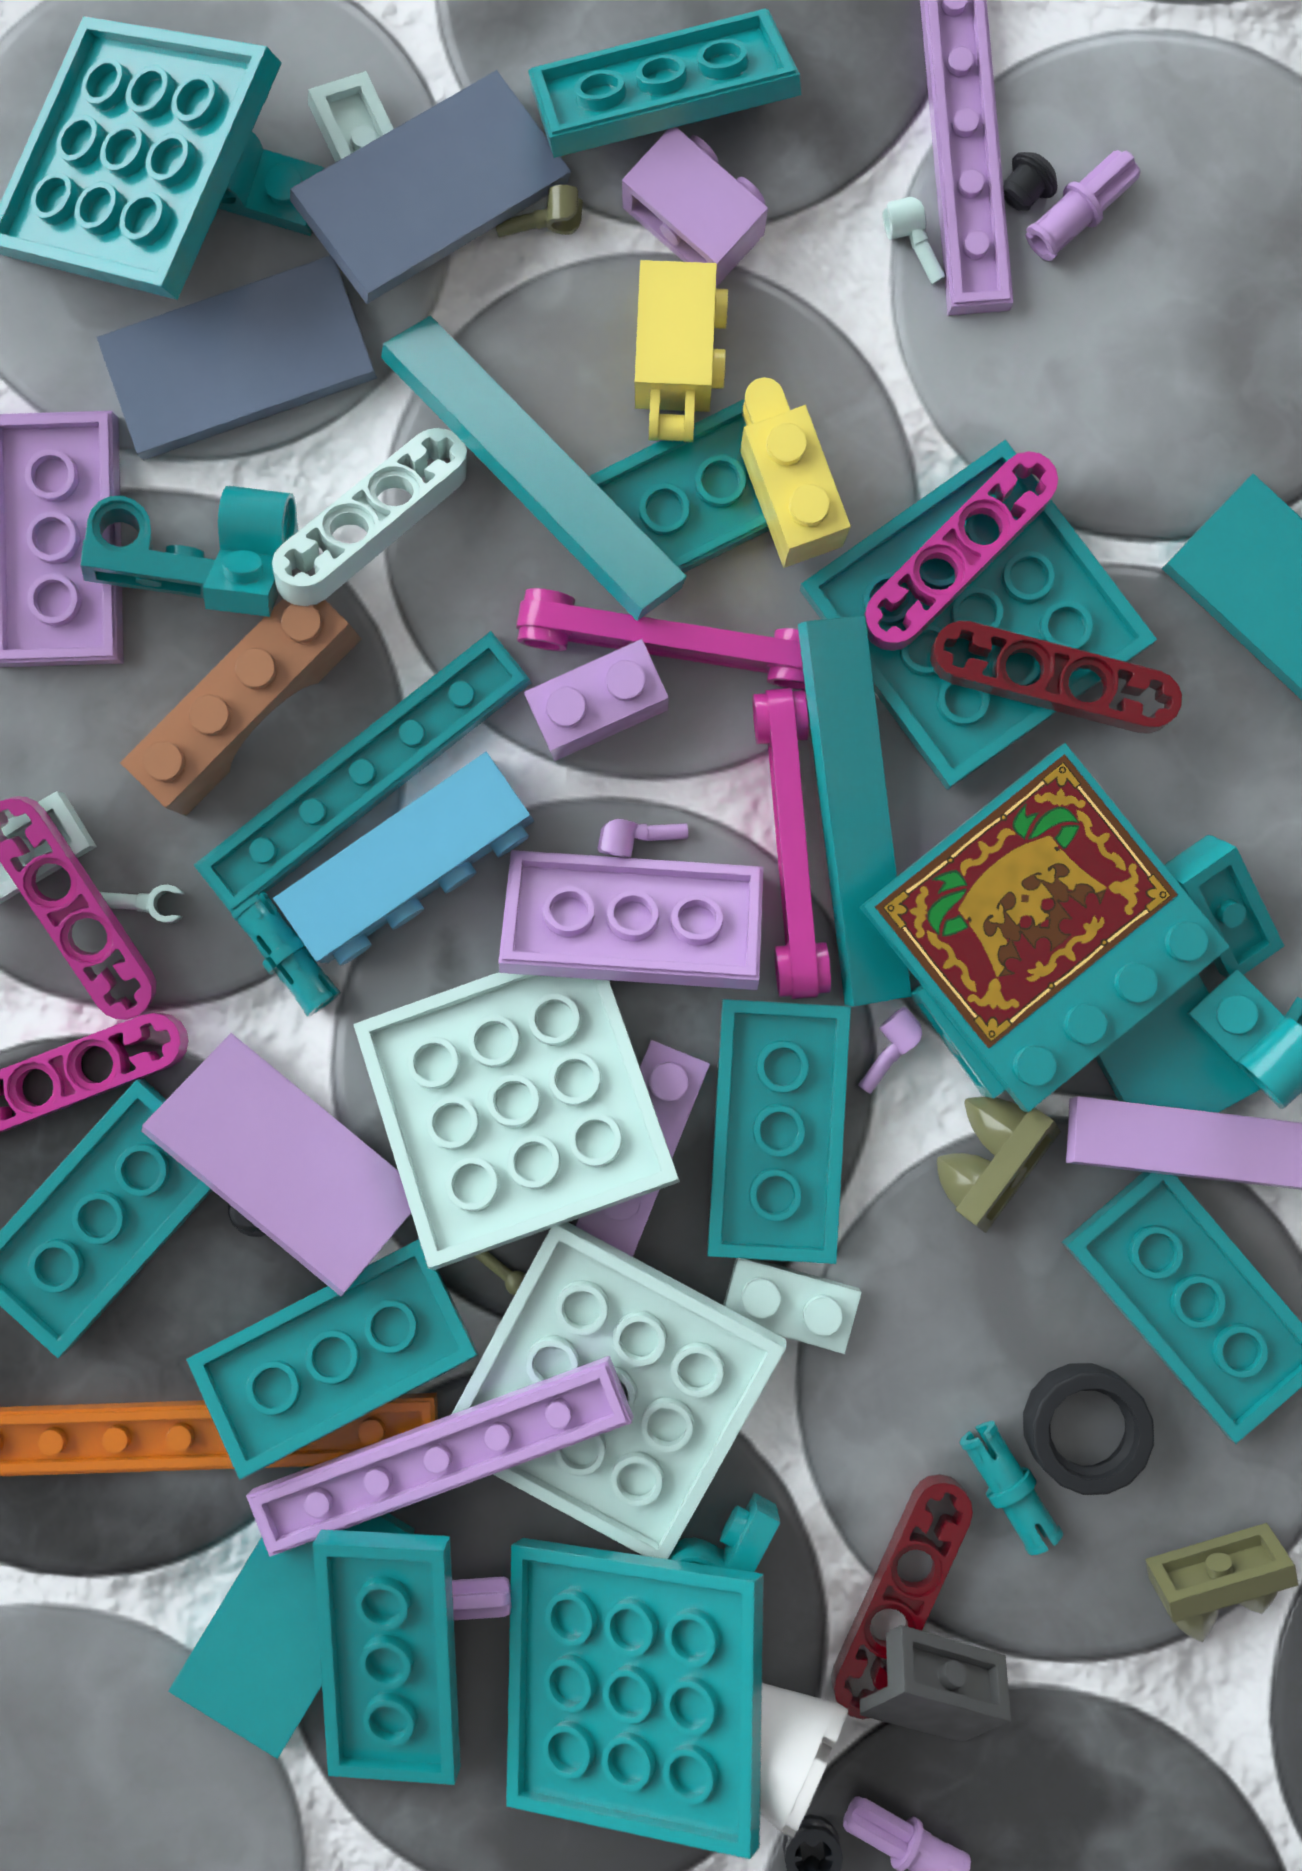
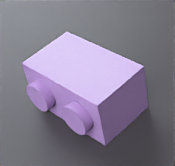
M677 127L668 129L622 179L623 209L683 262L716 263V287L764 236L768 207L765 205L761 192L746 178L738 177L735 179L718 164L716 154L704 140L695 135L689 138Z
M642 639L524 692L554 761L668 711L669 697Z

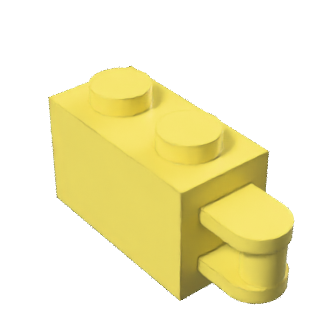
M640 260L635 360V409H650L649 441L693 442L694 412H710L712 388L724 389L726 349H713L714 328L726 329L728 289H716V263ZM660 410L685 411V415L660 414Z
M766 377L754 380L749 384L745 393L743 417L747 426L743 429L740 452L782 566L786 568L843 547L851 525L806 405L790 410L783 389L778 382Z

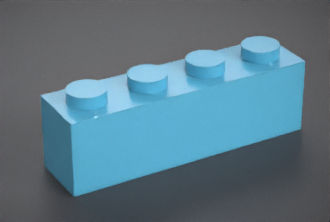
M485 752L279 893L273 899L316 962L330 963L336 959L338 964L342 966L369 949L372 944L367 936L388 923L394 930L420 914L424 910L420 900L439 887L447 894L471 879L477 873L472 864L493 850L499 858L522 844L529 837L524 828L532 824L534 820L489 754Z

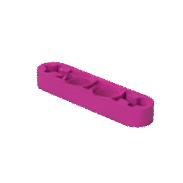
M1030 451L1018 453L1010 458L872 596L864 614L866 617L868 639L872 644L880 649L894 651L903 649L912 643L1046 508L1058 484L1057 471L1050 459L1040 453ZM1031 473L1037 476L1040 481L1035 491L1039 496L1029 490L1014 503L1011 511H1009L1003 502L1010 496L1018 480L1016 475L1022 479L1027 478ZM973 515H988L999 526V538L991 544H976L965 533V521ZM934 558L944 559L954 569L955 582L946 589H931L924 584L920 577L919 571L923 563ZM906 583L918 601L905 615L903 625L906 630L902 631L900 628L893 626L886 632L879 626L883 616L880 608L884 607L890 612L896 610L906 600L909 590L900 586ZM921 602L930 606V608L924 610Z
M14 796L0 801L1 864L97 1007L105 1015L114 1019L128 1020L139 1016L151 1004L156 994V980L152 970L46 810L37 801L28 797ZM9 810L15 817L27 814L32 825L25 829V834L32 846L36 848L47 841L52 851L33 858L24 867L18 857L29 853L30 850L19 836L8 839L3 834L1 828L9 822L5 812ZM47 863L57 864L68 872L71 879V888L65 897L52 899L39 891L36 884V874L42 865ZM83 918H92L99 921L107 933L105 947L98 952L81 950L72 938V928L76 921ZM117 949L124 958L118 960L112 966L121 979L127 981L135 978L141 986L134 993L136 1003L133 1004L127 997L115 1000L111 996L110 990L117 983L108 967L99 975H96L91 966L105 961Z
M164 1013L144 1014L0 1069V1083L4 1080V1088L0 1085V1096L5 1095V1099L10 1105L0 1107V1133L174 1066L186 1054L189 1043L187 1030L182 1022L173 1015ZM151 1025L156 1031H168L171 1041L162 1046L164 1055L162 1058H160L156 1051L142 1052L129 1057L128 1052L124 1048V1046L134 1045L147 1040L150 1037L149 1026ZM122 1034L123 1044L118 1040V1036ZM93 1046L104 1048L112 1057V1072L101 1083L91 1081L82 1071V1057ZM130 1061H131V1062L133 1063V1065L136 1067L135 1070H134V1071H131V1072H130ZM34 1069L46 1072L53 1082L52 1096L41 1106L29 1102L24 1096L22 1089L24 1078ZM12 1109L16 1113V1116L12 1117Z

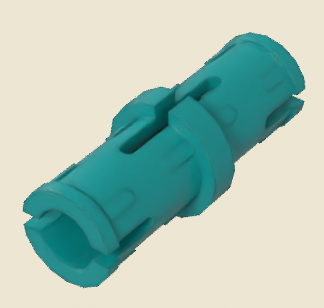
M265 891L251 897L232 913L234 920L248 934L265 958L262 962L264 968L269 974H277L293 994L307 1017L323 1009L341 994L340 990L317 964L300 937L297 936L291 926L287 924L278 912V909Z
M994 1421L984 1422L976 1426L977 1432L988 1447V1452L978 1437L975 1438L970 1431L961 1438L959 1443L962 1449L966 1450L989 1488L986 1496L995 1508L1003 1509L1024 1543L1025 1550L1029 1555H1039L1048 1551L1049 1549L1035 1529V1525L1044 1538L1048 1537L1053 1546L1059 1543L1064 1533L1060 1526L1055 1523L1034 1489L1037 1483L1030 1469L1020 1467L999 1433Z

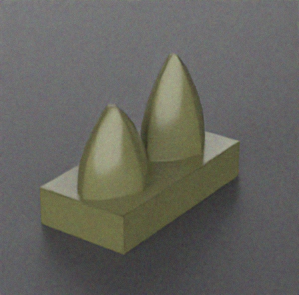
M972 1097L964 1101L968 1120L981 1143L995 1157L992 1161H989L981 1156L967 1153L942 1155L937 1158V1169L940 1183L947 1197L957 1207L955 1210L986 1233L1061 1131L1054 1120L1035 1107L1031 1111L1026 1112L1022 1111L1016 1103L1004 1099Z
M1267 1523L1145 1559L1149 1580L1172 1622L1188 1636L1201 1642L1211 1632L1221 1608L1239 1603L1251 1611L1263 1614L1277 1596L1278 1591L1299 1585L1295 1564Z

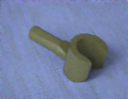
M552 186L548 190L547 209L534 210L531 213L507 219L496 226L498 237L536 228L538 230L547 228L558 234H572L581 224L583 201L578 198V190L574 186Z

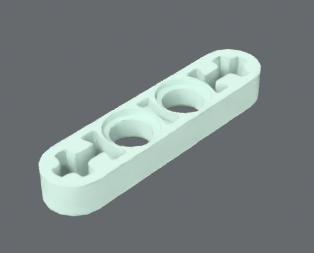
M433 428L417 434L277 549L272 560L277 592L284 600L293 605L300 606L315 605L328 598L461 486L467 474L466 445L454 432L448 429ZM431 458L434 462L428 466L427 459ZM445 458L450 459V462L445 463L443 460ZM391 488L403 489L412 496L407 503L399 506L386 505L377 497L381 492ZM344 525H357L368 533L361 541L351 544L341 543L332 536L336 529ZM318 548H321L323 551V553L320 556ZM315 567V575L310 577L305 573ZM295 568L302 571L294 577L292 576V570Z

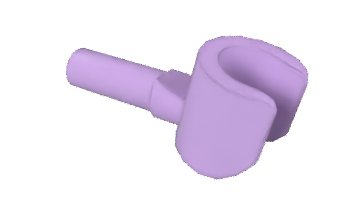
M614 819L601 828L598 852L616 857L631 858L635 839L641 841L688 839V825L637 824L624 819Z
M906 1007L897 1010L879 1027L891 1044L882 1050L858 1084L869 1094L873 1092L894 1061L896 1062L901 1055L907 1053L921 1040V1024Z

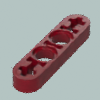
M956 621L948 624L939 632L931 648L930 661L934 671L941 679L951 684L1136 733L1150 734L1161 730L1178 715L1182 706V693L1178 683L1170 675L1162 671L971 621ZM958 638H963L969 641L968 651L975 655L988 657L992 650V645L1001 647L1002 650L993 664L992 677L982 674L988 662L970 658L963 668L952 665L953 654L944 651V646L953 647ZM1027 653L1039 662L1041 675L1035 684L1028 686L1019 685L1008 677L1006 661L1011 655ZM1089 669L1101 678L1103 693L1099 700L1082 702L1074 697L1069 688V678L1074 671ZM1121 678L1126 680V684L1120 693L1140 696L1150 687L1156 690L1155 700L1164 704V708H1159L1150 717L1142 714L1143 704L1139 701L1123 698L1117 704V710L1109 708V704L1118 690V679Z
M941 1474L928 1476L921 1480L913 1490L833 1665L831 1681L835 1699L838 1704L848 1709L847 1714L851 1717L868 1719V1717L860 1715V1700L888 1687L887 1663H884L881 1659H887L886 1641L878 1639L871 1633L870 1625L873 1617L881 1610L894 1609L904 1615L906 1627L922 1631L969 1529L973 1515L971 1501L960 1483L950 1476ZM945 1493H949V1499L956 1512L953 1516L942 1514L939 1517L933 1531L937 1539L944 1542L941 1547H938L927 1536L912 1531L917 1526L927 1535L933 1522V1514L926 1505L930 1498L935 1501H941ZM911 1550L924 1551L932 1558L931 1572L926 1578L918 1582L905 1581L897 1572L898 1561L903 1554ZM861 1645H864L870 1652L876 1655L870 1669V1676L875 1689L871 1691L863 1688L858 1697L852 1696L847 1679L849 1676L860 1679L869 1662L866 1651L859 1649Z

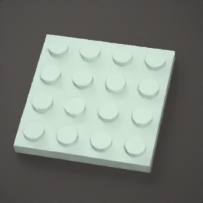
M498 972L353 1024L428 1269L436 1270L548 1230L552 1226L573 1221L680 1182L610 980Z
M567 1222L550 1228L452 1414L610 1356L634 1416L632 1423L493 1475L643 1556L668 1559L786 1349V1339Z

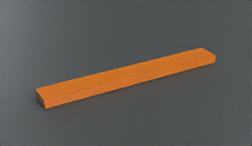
M437 1393L405 1394L266 1468L315 1466L438 1420ZM204 1400L0 1407V1476L234 1469Z

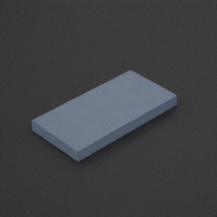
M496 70L290 189V201L365 303L368 304L548 195L550 187L567 184L571 170L561 157H553L547 137Z
M331 255L96 337L136 453L142 460L377 379L338 265Z

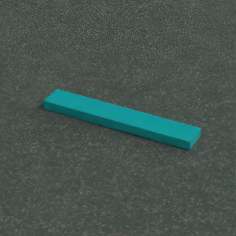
M431 315L383 343L381 358L636 621L682 589L687 576Z
M861 615L805 621L797 625L844 1003L847 1006L855 1007L912 997L907 966L859 908L897 877L866 617Z
M490 631L197 861L194 867L232 914L256 894L259 895L263 891L268 892L532 684L531 680L494 633Z

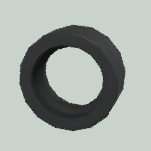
M1093 1363L1066 1364L1047 1373L1031 1390L1023 1411L1024 1438L1033 1458L1061 1487L1082 1495H1108L1130 1485L1146 1468L1154 1447V1421L1144 1398L1117 1373ZM1079 1391H1097L1108 1395L1118 1404L1125 1421V1432L1120 1446L1108 1459L1095 1465L1080 1466L1066 1460L1056 1450L1051 1439L1050 1422L1055 1409L1068 1396Z

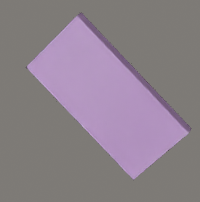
M113 411L0 414V668L124 664L122 586L84 581L80 566L83 540H85L87 520L91 509L98 501L104 498L120 496L119 418ZM121 522L109 525L102 535L104 540L117 547L121 546Z
M511 850L499 954V972L758 990L763 867Z
M232 1033L142 1125V1132L341 1297L411 1215L399 1171Z

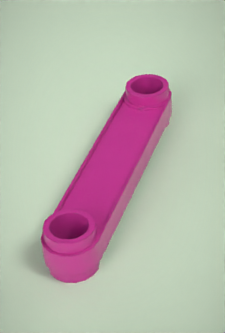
M541 588L526 589L524 601L520 602L516 628L519 630L517 641L529 647L550 651H565L568 642L618 650L642 639L649 655L767 673V682L772 685L794 690H806L798 629H777L774 632V637L648 617H642L636 621L630 614L574 606L575 599L572 596L559 591Z
M791 688L765 690V693L753 694L752 705L756 744H768L785 936V946H775L774 948L777 991L779 997L791 996L792 999L818 997V994L831 992V971L826 942L815 943L798 750V741L808 740L807 701L804 690L792 691Z

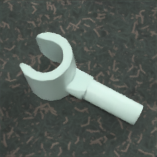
M906 197L888 202L882 216L889 240L909 236L912 249L915 250L931 284L933 285L944 279L946 276L925 233L926 218L922 202L914 197Z
M160 885L154 888L150 894L100 892L109 907L113 909L149 912L157 921L168 924L176 923L183 918V916L179 915L163 916L158 910L157 903L161 895L170 892L185 895L182 890L172 885Z

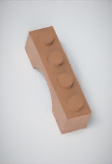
M282 599L273 608L270 617L265 616L120 764L165 808L187 816L230 772L231 764L237 751L261 721L277 706L299 690L319 683L357 645L361 637L326 600L315 605L300 606L293 605Z

